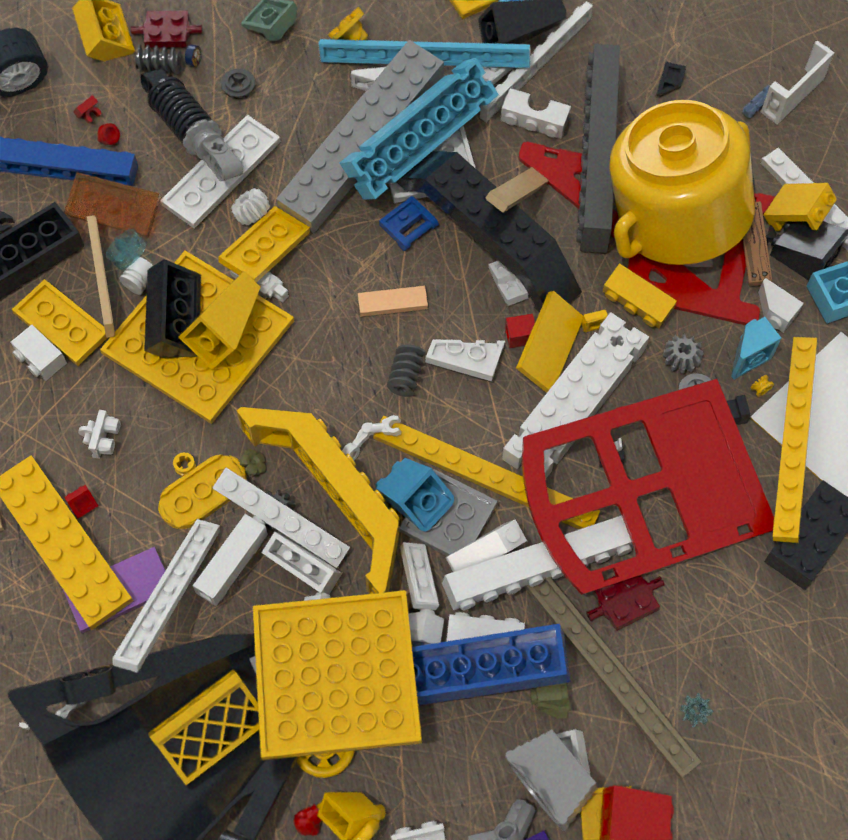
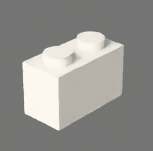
M30 325L11 341L14 348L13 355L21 363L25 361L29 365L27 368L35 377L40 375L47 381L67 364L63 354L33 325Z

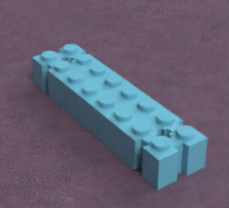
M477 58L462 61L451 70L453 74L445 75L360 145L359 149L361 152H352L339 163L349 178L355 177L358 181L354 186L363 200L376 199L388 189L385 183H395L481 111L479 106L488 105L499 95L492 82L483 79L482 76L486 72Z

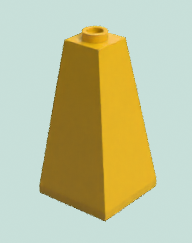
M243 271L179 336L211 370L236 349L260 286Z

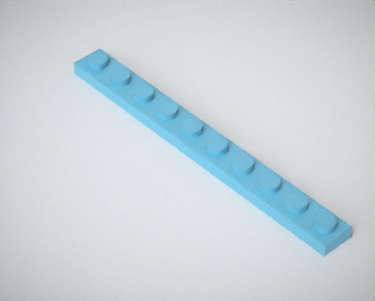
M320 39L321 62L389 64L407 41ZM414 42L444 61L446 66H458L464 60L477 58L482 67L530 68L529 44Z

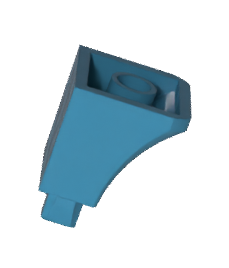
M404 458L401 462L397 461L392 466V472L386 478H381L376 483V489L385 500L421 531L430 530L454 503V495L432 468Z

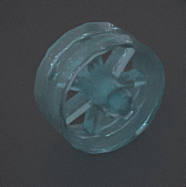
M134 228L129 229L114 238L113 243L106 252V258L113 262L119 270L125 269L141 256L147 246V241Z

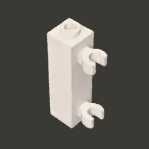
M247 514L242 517L193 584L196 594L215 606L218 605L267 537L268 533L264 521L256 516L251 518Z

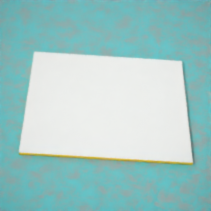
M840 332L816 355L806 468L821 481L824 480L848 497V337ZM789 381L750 417L781 446Z

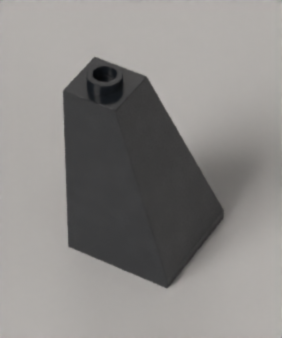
M562 0L492 2L478 18L482 43L521 44L557 27L566 19V8L563 6Z

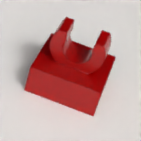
M93 95L76 107L73 113L78 119L84 115L85 121L90 124L93 121L89 116L90 112L95 113L97 117L101 115L100 109L95 107L98 100Z
M86 485L80 486L77 490L64 497L77 519L99 506Z

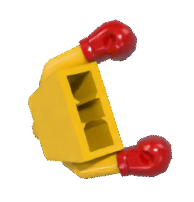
M325 792L319 804H313L311 807L300 810L294 816L293 824L297 832L302 836L317 835L320 832V823L323 821L341 840H371L378 832L379 822L385 818L386 813L383 805H374L363 793Z

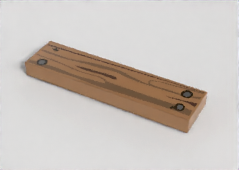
M761 201L755 202V214L751 227L742 238L749 286L761 285L765 278L772 282Z

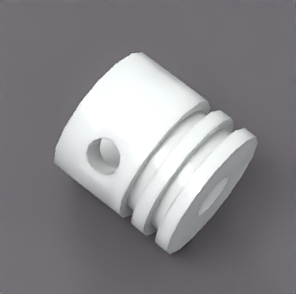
M137 256L119 279L131 292L141 295L147 287V270L153 265L144 258Z

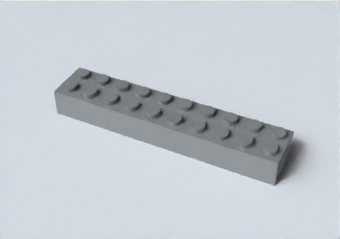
M408 40L276 198L278 208L309 226L310 232L314 234L357 182L355 177L349 178L339 163L352 152H361L359 149L360 145L441 80L444 76V61L411 40Z

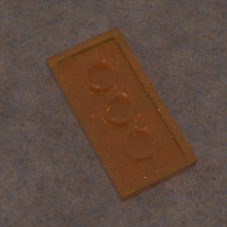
M77 172L64 213L68 217L87 221V216L95 215L99 225L149 237L162 196L160 193Z

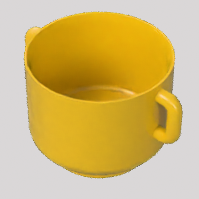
M674 100L647 109L622 131L612 147L609 163L619 217L614 229V237L617 251L621 257L626 259L632 258L640 253L651 260L676 265L694 264L722 255L733 248L746 235L755 214L750 134L746 123L742 121L737 122L725 112L702 102Z

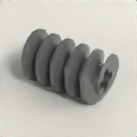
M138 45L135 54L137 70L145 72L148 69L150 72L162 68L166 74H170L172 71L175 75L180 73L181 51L176 54L175 48L172 47L170 53H168L167 48L163 47L162 52H159L158 46H155L153 52H151L149 45L143 51L142 46Z
M408 344L397 347L394 363L391 367L392 371L387 382V387L392 393L403 397H410L415 394L412 389L417 388L415 381L419 380L417 373L421 372L419 365L423 364L421 357L425 356L424 349Z

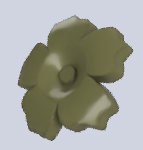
M248 448L244 451L241 459H239L240 466H247L245 471L248 475L254 476L256 472L260 474L266 470L264 455L261 452L256 454L255 450Z

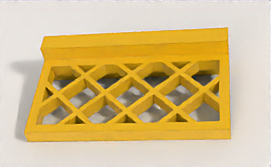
M233 669L148 732L149 737L157 745L185 785H187L260 730L259 722L255 725L244 724L246 711H258V702ZM240 687L245 693L244 705L229 704L231 693ZM224 698H226V703H221V702H220V701H222ZM248 699L250 700V702L253 704L254 707H252V706H247V705H248ZM214 706L225 707L223 721L208 720L209 710ZM229 707L243 709L241 724L226 722ZM205 713V718L200 719L199 717ZM192 722L204 723L202 736H186L188 725ZM207 723L222 725L219 740L205 738ZM225 726L240 727L238 738L234 741L223 740ZM244 728H248V729H249V730H247L245 733H243V729H244ZM184 729L183 735H178ZM171 738L182 739L180 753L168 752L163 744ZM186 740L200 741L198 756L183 754ZM204 742L218 743L217 754L213 757L202 756ZM222 744H226L227 746L222 749ZM173 757L179 758L178 764L173 759ZM183 758L197 760L196 770L188 776L181 769ZM201 760L206 761L204 764L200 766Z

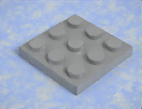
M433 469L454 495L453 505L430 530H419L405 517L399 527V532L449 556L479 538L498 501Z

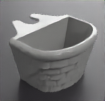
M552 729L546 734L543 733L538 738L535 737L530 742L527 741L522 746L519 745L513 751L509 750L506 752V759L520 781L553 822L562 831H566L570 823L576 819V815L582 811L581 808L587 804V801L597 790V783Z

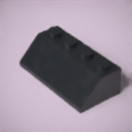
M165 259L147 270L144 351L162 358L197 357L179 336L200 315L201 274Z

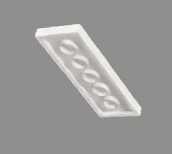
M246 115L223 138L229 149L240 159L243 167L242 175L221 182L204 160H201L160 200L163 207L194 229L281 142L278 135L249 115Z

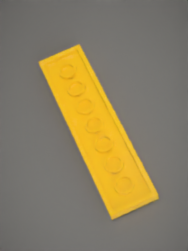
M32 455L0 475L1 499L91 630L134 601Z

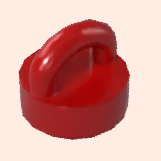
M106 123L99 127L97 132L98 142L104 145H113L119 141L120 131L115 124Z

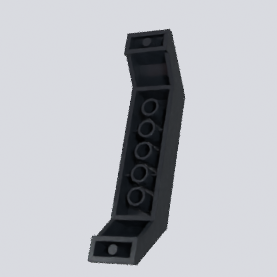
M433 150L396 181L406 192L411 190L426 194L520 279L535 305L534 308L538 312H540L548 292L555 291L569 304L582 294L556 239L517 205L505 212H501L487 201L486 196L497 187L458 152Z

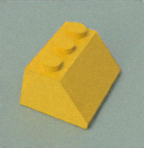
M79 0L72 8L88 57L108 61L131 55L135 52L120 4L110 0Z

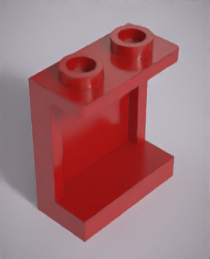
M616 785L604 788L600 840H672V832L670 831L671 819L674 813L672 796Z

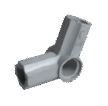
M517 799L512 804L504 822L498 824L492 831L470 835L468 840H523L535 814V809L533 805L528 804L525 800Z

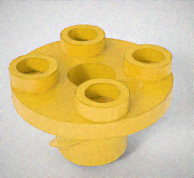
M357 7L350 16H346L340 22V25L328 34L330 39L337 40L341 37L342 40H367L368 34L362 28V23L359 21L364 12Z

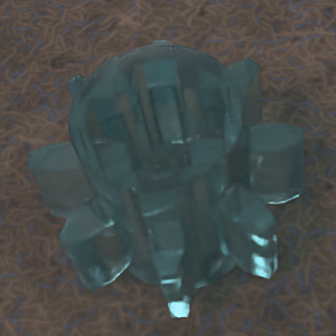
M697 693L693 699L687 695L684 699L687 705H681L679 708L685 714L682 720L692 722V727H695L699 721L705 725L708 722L705 715L709 716L713 713V710L708 709L707 705L710 700L700 698V693ZM693 706H697V711L700 712L698 715L695 714V709H692Z

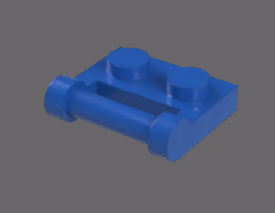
M413 196L379 220V226L397 242L403 251L410 248V244L429 229H434L439 225L437 219ZM421 218L425 220L423 224H421L419 227H417L415 230L409 233L406 237L402 235L404 231L410 228Z

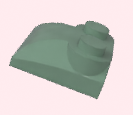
M261 0L241 22V25L250 30L263 33L269 41H278L290 26L295 23L298 8L294 1Z

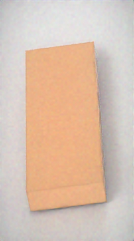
M425 286L358 293L360 317L428 309Z

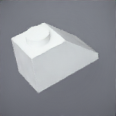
M765 278L758 292L763 316L767 318L774 329H779L784 333L797 317L804 303Z

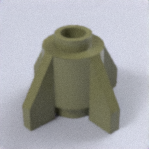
M567 683L530 689L531 705H536L537 710L557 719L568 718V710H571V705L568 699Z

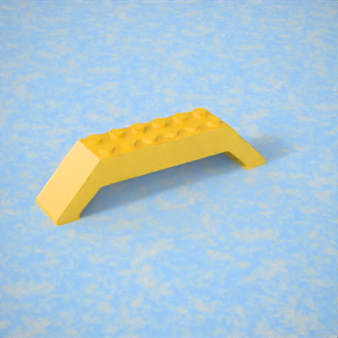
M247 407L237 409L241 430L254 447L264 444L291 448L373 551L371 570L365 575L367 592L369 594L389 592L399 542V516L394 509L386 507L382 494L378 490L374 491L369 486L370 481L365 473L357 471L353 458L341 451V444L336 437L329 436L324 422L320 418L316 420L312 413Z

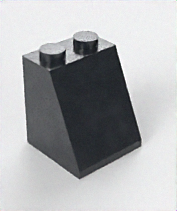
M788 221L783 229L785 232L782 235L778 234L772 241L771 246H773L770 256L809 281L813 272L828 268L837 258L848 237V229L823 221L817 230H812L806 221Z

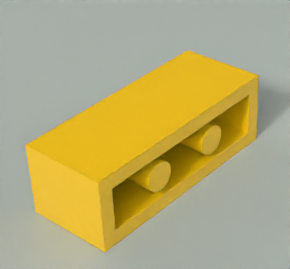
M620 263L603 287L604 295L610 301H618L624 305L623 308L632 315L636 313L643 318L642 320L650 327L655 326L658 329L672 312L677 302Z

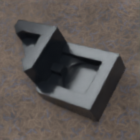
M666 62L656 96L660 97L681 88L686 66Z

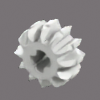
M254 188L240 195L231 207L237 221L247 226L251 223H256L258 219L267 214L270 205L267 196L260 189Z

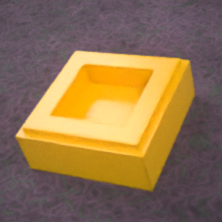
M606 309L584 314L581 325L583 332L600 329V325L608 316Z

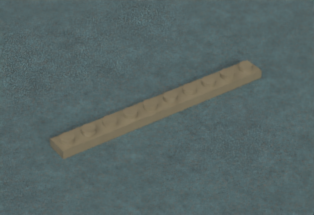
M551 577L543 579L544 581L539 585L530 587V585L524 586L554 624L561 625L564 637L680 780L700 765L702 761Z

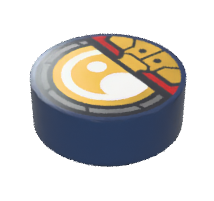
M190 44L185 52V62L188 66L197 67L201 59V48L198 45Z

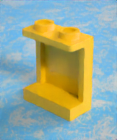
M828 183L784 184L764 213V217L775 231H780L786 221H806L812 230H817L837 198Z

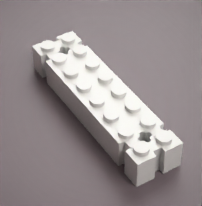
M610 312L600 325L599 333L595 332L521 425L519 437L514 434L503 448L502 460L518 470L522 466V443L524 436L596 415L629 372L632 362H636L645 351L649 336L635 327L631 331L625 328L626 322ZM574 442L544 450L545 479L552 472L553 463L558 464Z

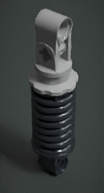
M162 68L140 75L141 85L144 91L148 93L150 108L165 122L190 155H197L201 160H204L221 182L243 174L242 163L224 142L218 123L211 119L202 106L187 91L180 79L168 77Z

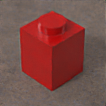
M533 313L506 318L505 333L509 349L526 345L535 324Z

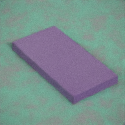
M155 547L110 566L134 601L102 624L146 604L165 572ZM65 593L81 633L91 630Z

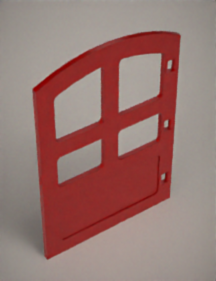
M718 379L627 406L624 405L614 410L523 437V482L534 524L553 561L581 595L773 531L774 515ZM636 422H642L661 471L630 480L626 475L610 431ZM587 437L591 438L608 479L609 488L555 505L551 504L545 479L544 450ZM668 489L688 538L687 540L657 549L653 544L637 503V497ZM616 505L622 515L636 556L590 571L566 540L559 527V522ZM747 524L750 532L739 535L737 527ZM681 546L684 554L672 558L670 550ZM613 569L616 577L604 580L602 572Z

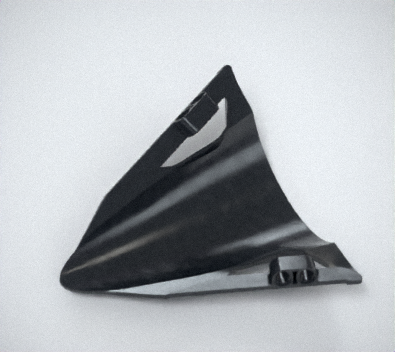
M219 634L149 653L138 673L114 666L111 663L40 683L14 688L7 693L9 700L41 743L61 783L103 840H202L238 801L249 796L251 798L234 831H224L218 840H256L299 757L262 760L260 730H258L189 784L185 785L160 749L149 737L148 732L233 669L258 702L257 675L250 662V658L255 656L254 634ZM157 677L150 689L94 721L75 723L47 710L48 706L61 702L67 705H75L109 696L116 692V687ZM240 687L231 693L229 704L244 705L245 693ZM224 698V699H223L222 701H220V702H221V703H226V698ZM248 699V705H247V706H252V707H254L253 704H252V703L250 702V700ZM212 707L209 710L208 720L223 721L225 707ZM229 707L226 722L241 724L243 709ZM247 710L244 724L255 725L258 723V711ZM204 713L202 716H200L199 718H200V719H204V718H205V713ZM192 722L188 725L186 736L201 737L204 723ZM207 723L205 738L219 740L222 725ZM225 726L223 740L234 741L237 739L240 727ZM244 728V729H243V733H245V732H246L247 730H249V729H248V728ZM184 729L178 735H183ZM171 738L163 745L168 752L180 753L182 739ZM186 740L183 754L198 756L200 741ZM204 742L202 756L213 757L216 755L219 744ZM222 744V749H224L227 745ZM173 757V759L178 764L179 758ZM182 759L181 769L186 776L196 770L197 760ZM201 760L200 766L204 764L206 761Z

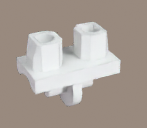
M99 410L96 422L90 420L87 426L79 428L78 433L84 437L83 443L89 445L88 449L93 452V458L100 459L101 454H113L115 441L114 439L106 438L107 433L118 434L121 423L119 419L108 416L105 410Z

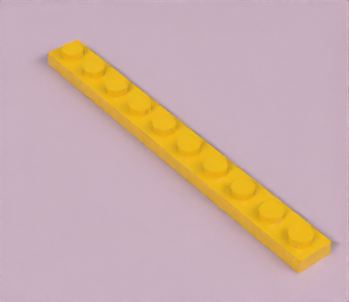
M793 337L773 541L799 543L817 338Z
M383 416L382 419H381V421H380V423H382V420H383V419L388 418V417ZM394 423L392 425V428H399L401 430V434L398 436L385 435L383 432L374 433L373 439L529 507L523 476L401 423ZM547 487L549 501L553 505L573 499ZM600 510L562 522L580 530L594 525Z

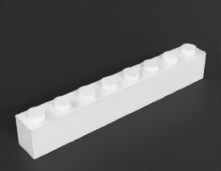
M622 515L564 535L586 567L595 561L597 564L609 560L610 556L616 554L618 556L626 555L632 551L633 547ZM543 542L446 574L442 585L452 609L461 608V610H467L475 606V603L479 601L490 602L498 598L500 594L506 592L508 595L518 592L523 586L530 585V587L541 584L544 581L543 579L547 577H552V579L562 577L563 573L553 561Z

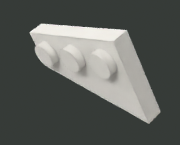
M433 339L425 362L492 381L505 341L485 343V340H476V343H463L461 340Z

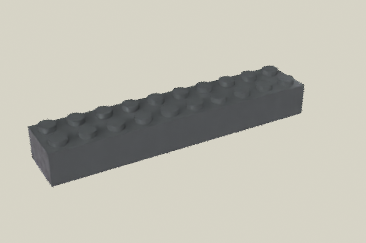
M594 44L593 52H589L588 65L590 66H587L584 136L582 138L583 154L581 156L582 172L580 174L581 189L578 202L580 207L577 219L579 224L576 242H580V251L607 253L612 229L613 186L609 163L612 147L616 141L620 45Z

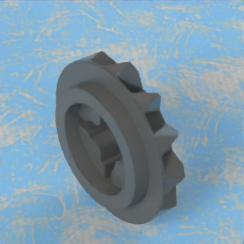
M245 69L230 70L222 77V89L225 95L229 94L231 98L236 96L241 99L244 95L249 96L250 92L254 90V76ZM234 81L239 84L242 83V87L235 86Z

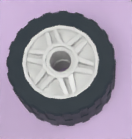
M23 28L0 30V97H13L38 86L48 72L47 61L35 37L30 31Z

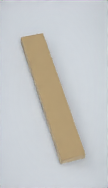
M530 168L490 191L486 196V200L501 212H505L545 187L549 180L534 168Z
M95 215L87 216L106 338L114 337V323L97 219Z

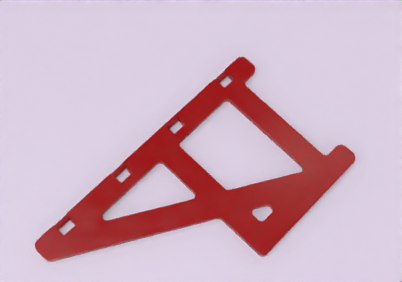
M532 142L522 143L519 151V161L529 169L534 168L549 180L547 184L579 209L580 204L578 202L581 186L580 181L574 175H580L582 172V153L564 149L558 150ZM545 152L556 154L557 159L545 157ZM754 193L755 202L761 201L764 216L775 196ZM612 208V229L610 235L615 238L614 229L619 217L618 212ZM742 239L733 248L725 252L717 289L709 287L684 265L661 263L651 260L640 253L629 259L627 268L675 299L677 302L674 309L741 325H746L753 319L759 320L760 308L755 304L740 300L746 268ZM652 271L656 272L662 278H664L666 282L659 283L651 281L649 279V273Z

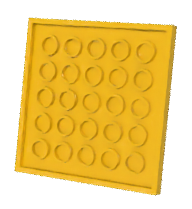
M186 250L174 262L177 265L201 274L200 314L234 281ZM257 295L236 349L211 370L198 356L162 358L144 351L145 296L115 331L114 337H110L101 347L100 351L104 356L212 424L293 324L294 316Z
M406 590L253 606L262 760L422 743Z

